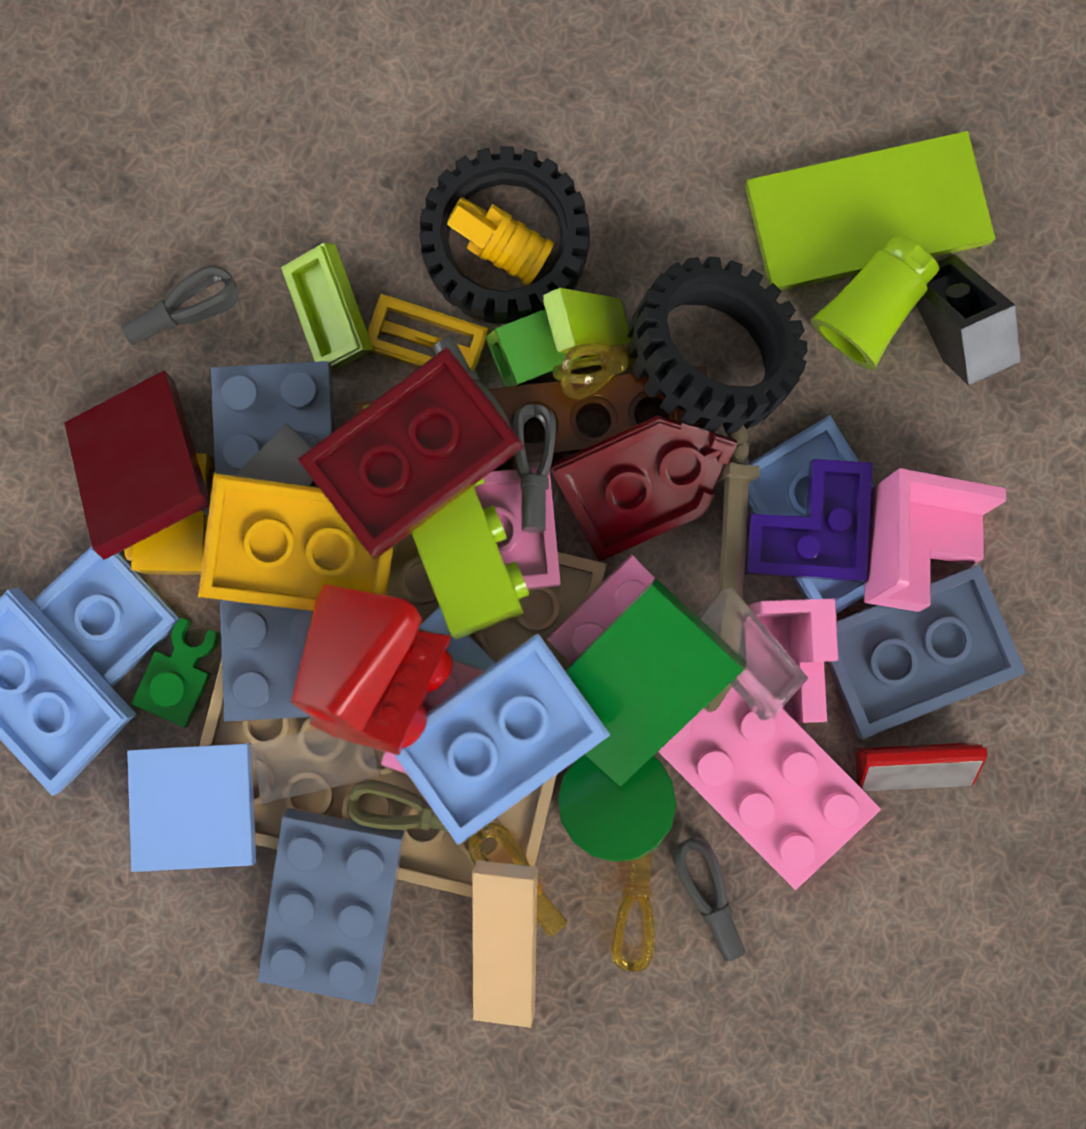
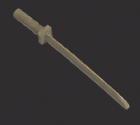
M744 425L737 432L725 433L727 437L736 439L738 444L729 464L724 466L717 481L724 483V504L714 632L736 652L743 596L749 483L760 477L759 466L749 465V442L747 441L749 429L746 430ZM733 681L704 708L707 712H713L718 709L732 688Z

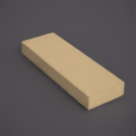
M476 861L472 872L473 1020L527 1028L532 1027L535 1016L538 867Z

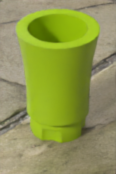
M899 235L897 238L893 237L883 251H876L856 277L830 303L810 319L811 325L823 339L855 364L868 370H874L901 324L927 292V284L939 271V265L934 257L928 254L915 241Z

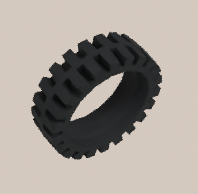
M501 146L499 154H491L489 148L477 150L476 159L470 161L467 155L455 161V170L450 172L446 168L438 177V186L436 189L431 187L425 198L426 207L421 210L419 236L421 253L428 274L437 290L443 294L444 298L453 307L457 306L464 314L475 318V316L483 318L488 323L497 324L498 321L511 323L545 310L543 295L558 288L571 290L575 288L580 275L583 273L588 256L590 242L589 220L581 192H576L574 181L566 172L563 175L559 173L558 164L549 158L542 162L538 160L537 152L524 149L523 155L514 153V147ZM502 184L524 187L543 198L557 216L561 232L559 254L548 272L529 286L508 291L485 288L465 276L452 258L449 246L451 227L447 225V220L461 197L469 199L481 189Z
M708 256L703 264L699 257L689 258L682 266L677 262L670 266L664 274L661 273L644 295L632 317L633 320L629 325L627 337L631 338L627 351L629 358L636 359L632 367L636 379L649 377L643 388L647 395L653 398L661 393L665 397L660 408L670 415L678 407L683 410L680 422L693 426L699 418H702V429L715 432L723 425L725 433L737 432L743 425L746 430L756 426L762 419L765 420L786 399L804 372L807 361L803 360L808 352L807 341L800 340V337L805 332L802 321H789L796 309L790 300L780 304L776 301L782 291L774 283L764 289L759 285L764 275L752 269L748 276L745 277L741 275L743 264L730 260L726 267L722 269L720 257ZM681 305H703L731 316L747 329L760 348L765 367L764 379L754 386H729L704 376L683 358L672 341L667 322L669 312Z

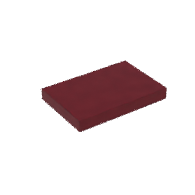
M446 347L297 460L370 556L376 560L523 448V443L449 348Z
M165 370L64 422L92 550L103 560L210 506V500L175 382Z

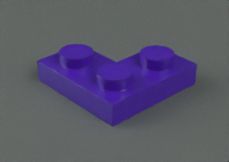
M825 459L811 460L809 462L806 517L750 514L748 516L745 574L853 582L867 581L873 463Z

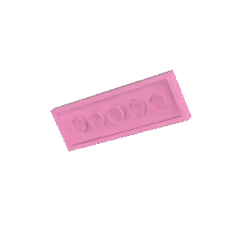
M631 554L547 636V640L572 663L655 577ZM746 670L733 680L732 688L717 710L707 712L703 709L658 751L795 891L882 810Z

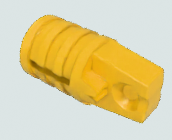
M461 197L447 220L449 227L470 240L466 247L469 251L485 261H491L497 268L504 269L510 276L520 279V282L525 286H529L535 279L554 245V241L547 237H541L538 232L525 227L524 223L514 220L511 214L494 204L486 211Z

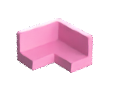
M899 468L871 489L865 603L916 612L929 607L930 558L971 566L983 560V515L1006 502V489Z
M835 599L760 601L743 606L741 608L742 657L747 661L745 670L796 722H827L824 662L838 661Z

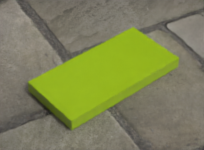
M968 131L748 179L745 184L768 284L770 286L774 283L781 291L858 274L876 251H883L893 237L897 238L899 235L915 241L933 257L989 245L996 239Z

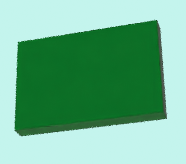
M656 578L564 670L610 733L609 737L589 750L585 755L620 787L745 670L747 663Z

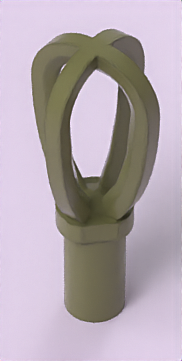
M364 780L357 783L350 791L347 804L348 814L352 820L362 826L387 830H405L419 827V829L423 830L433 828L447 831L426 799L424 801L406 789L381 781ZM363 794H376L405 803L416 809L418 813L417 815L389 816L369 813L359 807L358 800Z

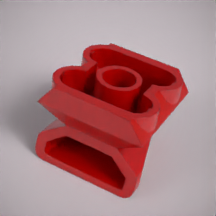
M324 584L316 599L290 702L312 717L309 725L335 738L400 755L401 750L416 742L425 730L427 713L422 704L427 693L440 687L451 672L452 656L447 650L450 645L451 635L419 629L422 622L421 616L415 607L404 599Z

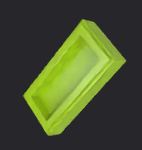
M324 242L281 267L315 362L329 361L333 371L374 350L335 244Z
M558 288L543 295L544 306L558 353L614 359L628 355L627 346L631 338L627 337L629 327L621 298L565 288Z

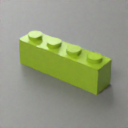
M484 478L411 532L450 634L455 640L522 615L523 611L518 599L529 595L517 562L514 561L504 565L496 543L507 539L495 506L491 505L482 509L474 487L485 483Z

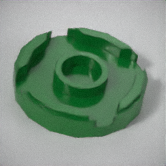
M584 754L574 761L564 775L558 797L561 823L573 843L593 858L615 863L639 860L657 849L672 829L677 805L673 781L662 763L654 756L620 787Z

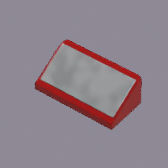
M969 742L858 748V751H855L857 784L864 791L972 786L976 782L987 759V748L983 747L982 744Z

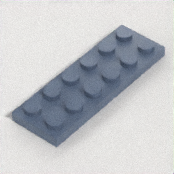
M329 361L211 367L215 473L234 476L286 423L311 447H314L335 431L332 366ZM220 600L224 722L311 717L290 701L313 611Z

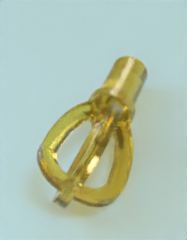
M629 342L611 346L597 343L582 344L571 348L566 354L563 363L553 368V378L561 381L562 389L567 397L580 400L598 391L612 376L620 374L626 368L633 366L636 359L628 357L627 346ZM589 354H601L600 356H592L575 360L580 356H585ZM592 365H601L602 370L591 374H571V370ZM572 383H589L579 389H575L572 386Z
M488 823L469 839V854L474 864H476L477 860L492 862L480 847V843L484 838L492 837L503 846L515 865L530 866L516 840L504 826L498 823ZM537 880V923L549 937H552L566 925L567 920L542 891V885Z
M653 851L639 860L628 861L627 881L624 889L625 896L619 905L611 947V954L615 965L624 971L641 972L650 965L654 955L655 926L653 909L649 897H652L650 877ZM636 900L639 901L642 910L643 949L637 960L629 961L622 955V943L627 917Z

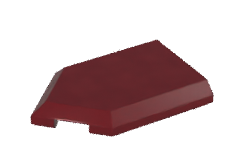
M658 415L551 464L550 469L600 562L704 516L714 497L713 490L724 465L729 464L738 443L736 439Z

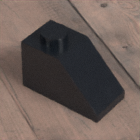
M955 254L938 261L939 271L928 282V290L916 306L943 362L968 386L1020 363L1021 357L1015 304Z

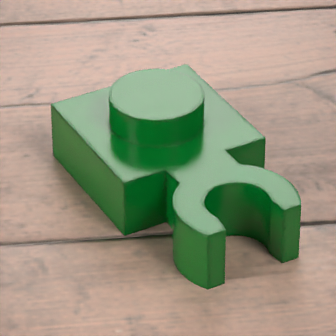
M180 618L172 629L171 641L174 646L172 655L170 656L161 651L154 652L131 703L135 707L183 728L189 726L212 675L197 668L201 658L210 655L216 649L219 642V632L208 630L201 645L197 647L191 646L186 639V634L192 621L187 618Z

